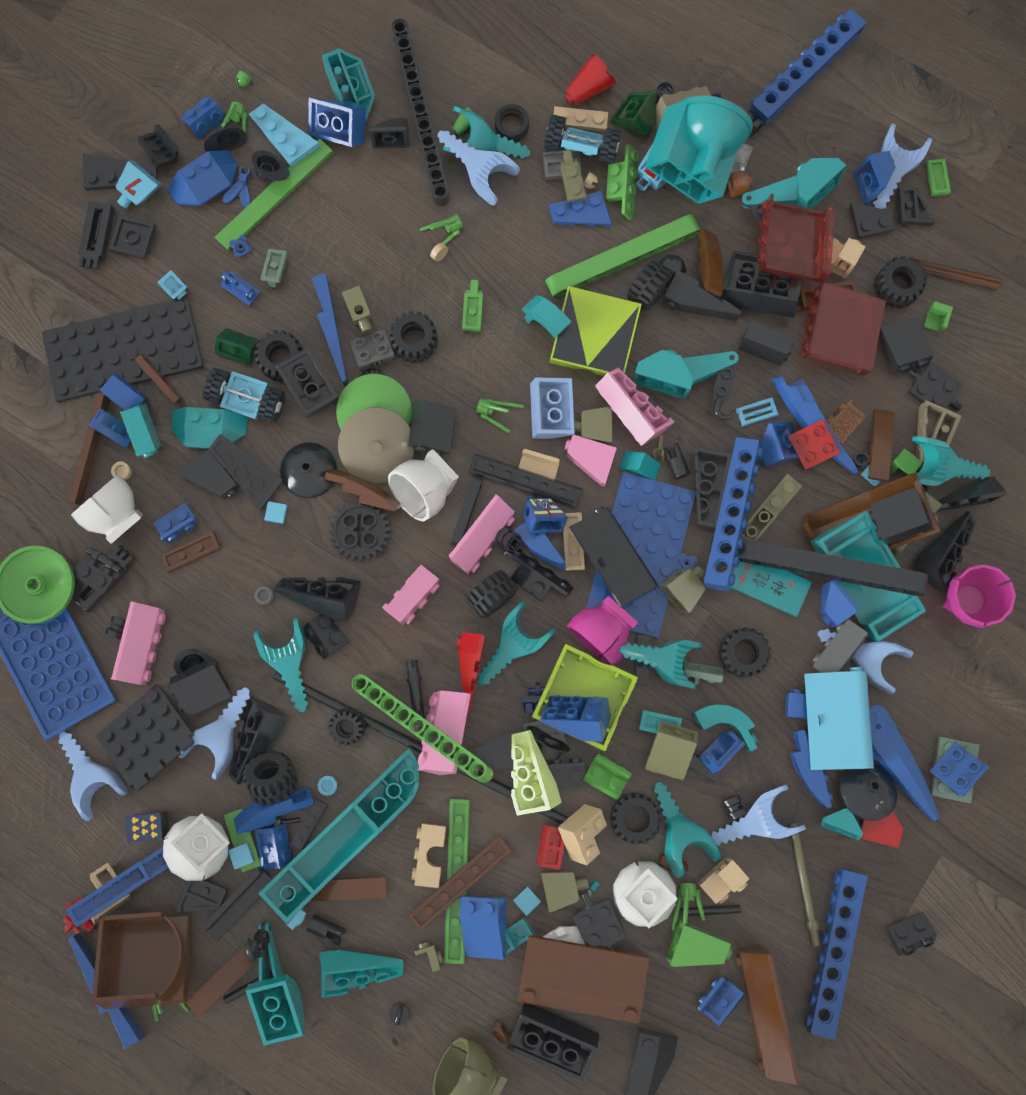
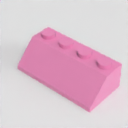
M495 495L449 555L450 561L468 575L471 572L475 573L481 565L479 563L483 557L487 558L491 553V546L496 542L497 532L502 528H506V526L509 528L514 523L515 511L498 495Z
M136 602L130 603L111 679L147 685L152 675L150 671L151 665L156 659V644H159L161 639L160 628L166 619L165 610Z
M450 691L434 692L429 700L431 707L426 720L461 745L471 694ZM438 734L434 736L433 742L438 739ZM422 741L423 749L418 758V770L437 775L454 774L457 772L455 764ZM453 745L448 748V754L452 752Z

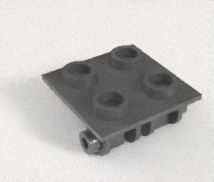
M385 329L350 341L360 370L371 368V363L376 367L375 362L377 361L382 365L380 360L385 363L395 358Z

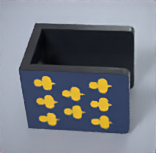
M168 811L126 816L128 843L164 839L169 832Z

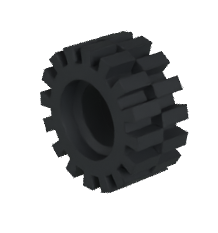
M352 707L340 709L329 721L328 730H331L329 734L330 736L334 735L333 740L336 741L338 739V744L340 745L345 743L344 746L355 744L364 735V731L367 726H364L367 723L366 720L362 719L364 715H359L360 711H353L354 708ZM343 720H349L353 723L354 731L352 733L343 731L341 728Z

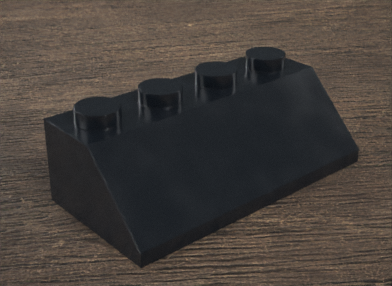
M523 1003L506 1048L583 1081L598 1048L599 1033L532 1004Z

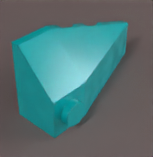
M344 950L320 952L321 998L348 994V990L359 987V989L366 988V984L373 981L381 983L403 976V959Z

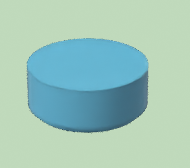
M324 776L318 782V790L322 795H332L338 789V782L333 776Z

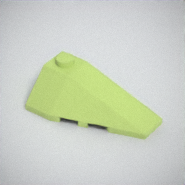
M531 731L512 734V759L514 760L512 799L516 814L522 815L550 810L562 803L557 784Z

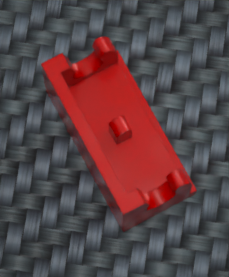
M543 824L536 864L541 867L560 870L565 844L558 827Z

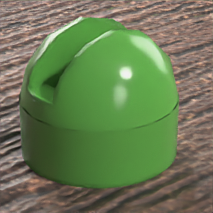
M239 71L236 76V83L242 87L248 86L252 80L249 75L242 71Z

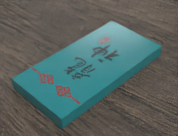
M739 562L738 568L735 567L734 569L736 579L734 586H731V588L796 618L812 582L788 571Z

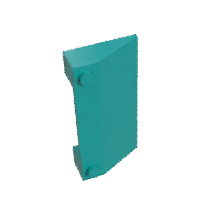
M867 510L810 541L817 553L901 568L888 545L878 539L875 529L878 528L872 522ZM837 581L860 608L853 615L861 628L869 634V641L879 642L926 612L918 596Z

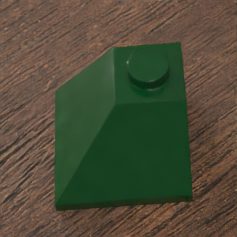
M629 92L610 121L633 136H646L656 122V94L654 92Z

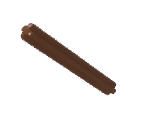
M913 259L914 262H920L919 266L924 267L925 273L998 289L1001 286V278Z

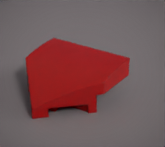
M893 811L887 817L878 821L862 820L860 828L863 834L861 839L896 848L899 847L903 827Z

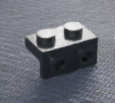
M159 124L155 125L154 132L138 137L137 142L157 169L177 162L178 147L170 140L167 132Z
M321 614L309 620L303 628L305 636L312 641L316 652L323 659L328 658L330 654L346 646L348 643L333 619Z
M924 912L887 927V931L897 947L899 956L904 954L905 956L911 955L922 946L923 948H928L936 940L937 933Z

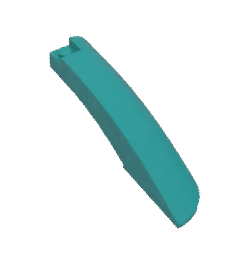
M409 748L258 893L286 924L412 801L419 786V766Z

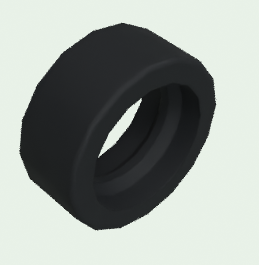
M508 104L501 107L495 115L496 133L500 134L501 138L506 136L508 141L511 139L514 142L522 140L529 129V116L526 110L516 104ZM509 115H515L522 120V127L516 131H507L501 126L502 119Z

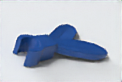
M242 166L240 167L238 182L224 194L223 203L232 202L238 194L244 208L251 203L246 185L252 174L250 168H248L246 174H243L244 169Z

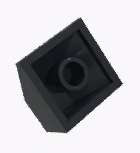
M397 117L369 127L373 149L409 148V126L407 119Z

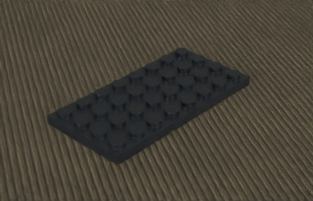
M188 297L42 331L55 401L57 403L102 393L100 389L115 372L131 385L152 381L135 361V358L140 354H144L164 377L204 368Z

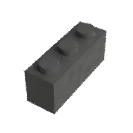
M849 619L846 622L843 621L836 629L838 632L834 638L830 637L825 643L826 649L823 653L819 652L813 659V667L820 673L842 672L868 638L869 634Z

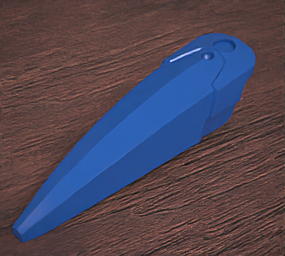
M781 375L773 378L772 382L801 427L806 428L823 419L840 451V454L832 458L853 475L858 473L856 465L846 453L819 410L805 381L800 379L787 385Z
M874 705L870 707L873 759L890 775L894 783L933 822L940 817L931 793L916 761L899 734L898 727L883 706Z

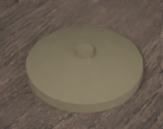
M371 407L356 412L346 421L339 434L338 452L344 467L352 475L370 483L381 484L388 482V475L394 468L413 458L414 448L408 447L411 428L399 414L386 408Z

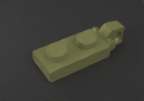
M571 150L563 151L564 162H560V171L567 201L571 203L586 200L579 163L577 159H572Z

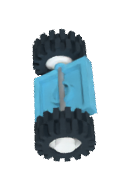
M551 114L544 148L559 151L561 146L565 147L566 150H577L585 155L592 156L597 155L599 148L602 146L599 161L614 164L621 130L607 127L604 138L603 135L571 127L564 131L566 117Z
M216 367L209 371V375L206 377L207 380L204 382L205 387H203L204 392L202 396L204 400L221 404V408L256 420L259 418L271 423H275L278 420L280 412H282V406H284L285 391L271 387L266 382L233 371L230 374V372Z

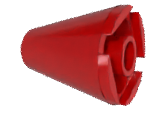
M593 54L565 90V98L571 105L573 103L578 105L616 84L613 75H609L607 66L597 55Z

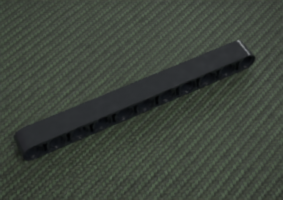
M398 18L392 22V32L432 197L436 205L444 206L449 202L448 185L408 24L404 19ZM427 143L432 144L431 146H425ZM436 160V162L430 163L429 161ZM435 176L441 177L440 179H437V180L433 179V177H435ZM438 193H444L443 196H437Z
M712 538V542H711L709 554H710V552H711V547H712V543H713V538ZM744 539L743 547L738 551V556H740L739 562L919 597L925 595L929 577L922 572ZM726 547L722 553L727 554L732 548Z

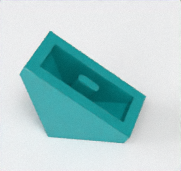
M625 451L619 469L640 477L655 480L661 464L646 453Z
M847 808L824 817L820 824L822 827L858 841L863 834L853 813Z

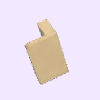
M523 449L519 468L555 479L560 459Z

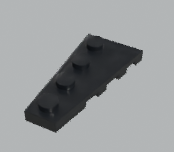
M83 154V188L86 191L116 189V185L128 161ZM137 163L158 181V169L155 165Z

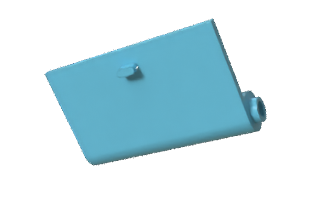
M862 667L850 668L849 672L804 674L811 770L874 768L867 671H862Z

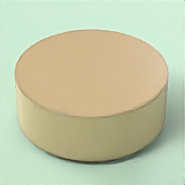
M444 243L437 244L431 251V258L436 262L441 261L447 255L448 247Z
M119 461L112 466L111 474L113 477L119 475L126 481L130 478L132 469L127 463Z

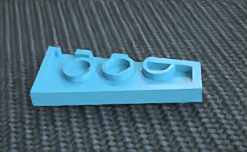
M265 104L260 105L249 113L254 123L290 167H293L320 147L319 142Z

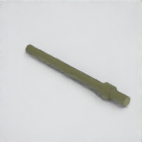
M797 823L789 824L790 828L798 827ZM798 832L791 836L808 919L806 921L807 930H810L812 945L816 947L821 946L818 933L820 928L819 922L815 918Z

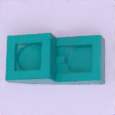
M525 917L506 928L505 955L527 941L528 935H535Z

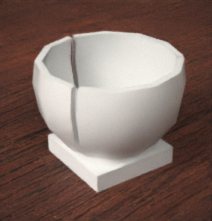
M432 449L427 453L425 460L411 459L394 468L388 475V483L394 498L401 503V507L414 519L425 521L436 515L443 508L446 496L451 493L459 476Z
M116 475L71 514L74 520L87 531L106 534V539L110 543H113L143 515L138 509L135 510L133 491L119 475Z
M202 813L199 816H188L175 823L166 835L163 845V858L170 871L186 881H202L219 872L228 857V844L230 842L220 823L208 816H204Z
M636 861L637 865L633 862L622 869L613 884V903L624 920L635 926H647L650 928L666 920L671 914L678 899L676 897V884L669 872L653 861Z

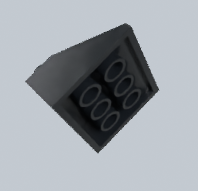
M733 251L723 283L721 299L726 300L736 308L795 318L807 263Z

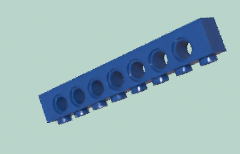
M850 9L846 14L842 13L834 25L831 24L827 27L822 37L818 36L809 49L805 48L797 61L793 60L785 72L782 71L778 74L773 84L769 83L760 96L754 97L750 103V110L755 113L756 118L764 121V127L862 33L867 22L856 12Z
M736 437L704 578L706 588L730 592L731 586L735 584L736 575L734 574L735 567L738 568L740 556H738V551L743 547L744 538L742 533L743 530L746 531L748 520L746 515L747 512L750 513L752 506L750 496L755 492L756 484L754 483V478L759 474V465L757 464L758 460L762 459L763 447H761L759 440ZM745 458H751L747 463L742 462ZM742 475L747 476L743 481L738 480ZM738 493L743 494L739 499L734 498ZM734 511L740 512L736 517L730 516ZM730 529L736 530L732 535L726 534ZM724 548H732L729 553H722ZM723 565L727 566L726 571H718L719 567Z
M841 868L834 875V884L836 885L834 892L830 895L831 909L830 912H827L825 919L827 928L821 938V944H823L822 953L820 952L817 958L819 968L813 977V985L815 987L814 992L809 997V1006L811 1007L809 1014H806L804 1022L806 1030L810 1034L835 1040L867 875ZM850 886L851 893L845 897L843 890L845 887ZM846 906L847 913L841 917L839 910L841 907ZM842 927V928H843V933H842V935L839 936V937H836V935H835V930H836V928ZM834 947H838V955L832 957L831 950ZM834 967V975L827 977V970ZM830 988V995L823 997L824 989ZM826 1009L825 1017L819 1018V1011Z

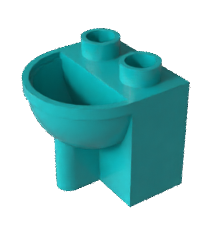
M714 96L687 97L683 101L665 108L645 168L698 204L723 197L738 150L750 137L753 122L741 107L728 100Z

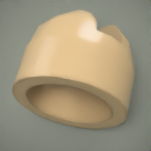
M589 172L583 185L586 188L593 189L596 186L592 183H598V178Z

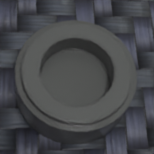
M260 586L254 593L255 601L264 606L271 604L275 597L274 591L268 586Z

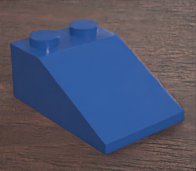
M309 97L308 135L350 147L365 143V105Z
M475 894L460 897V922L466 957L505 959L507 897Z

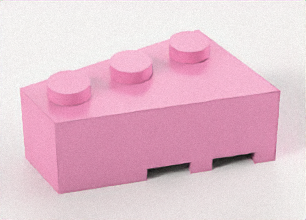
M420 565L406 580V584L401 590L395 592V597L389 604L385 603L382 608L403 626L406 623L409 625L416 616L414 614L418 608L422 609L428 602L426 598L430 593L434 594L439 589V578Z

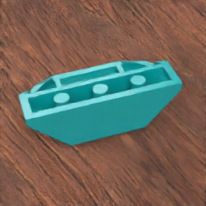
M340 48L323 54L322 59L325 72L336 100L365 105L367 121L375 94L362 59Z
M184 407L173 410L171 430L185 447L209 449L219 434L226 437L232 443L246 436L248 417L222 409Z

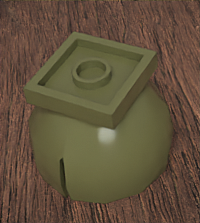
M460 1037L450 1044L441 1058L435 1073L433 1095H500L508 1078L496 1061L489 1058L487 1051L476 1042Z

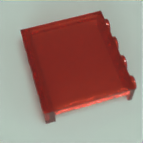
M770 194L767 200L763 201L761 207L763 212L760 222L762 234L759 238L761 250L757 259L760 262L759 270L823 283L831 275L835 207L827 206L822 212L773 201L774 194Z
M823 282L812 293L814 300L808 313L810 320L805 328L807 335L801 351H803L802 358L805 359L808 356L816 357L857 369V374L865 376L873 370L886 301Z

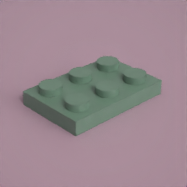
M938 737L934 766L955 742L976 758H978L980 745ZM932 774L930 793L931 796L971 804L973 787L964 797L960 794L957 796L952 792V788Z

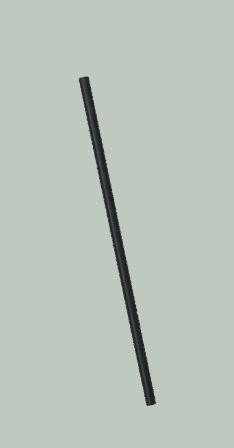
M276 671L273 679L285 685L286 681L282 680V675ZM304 683L301 684L305 687L303 693L337 712L345 707L347 709L350 708V706ZM363 714L364 717L362 719L367 722L365 726L422 753L423 745L421 742ZM457 767L458 773L512 799V788L494 779L481 783ZM554 809L537 812L559 824H562L569 818Z

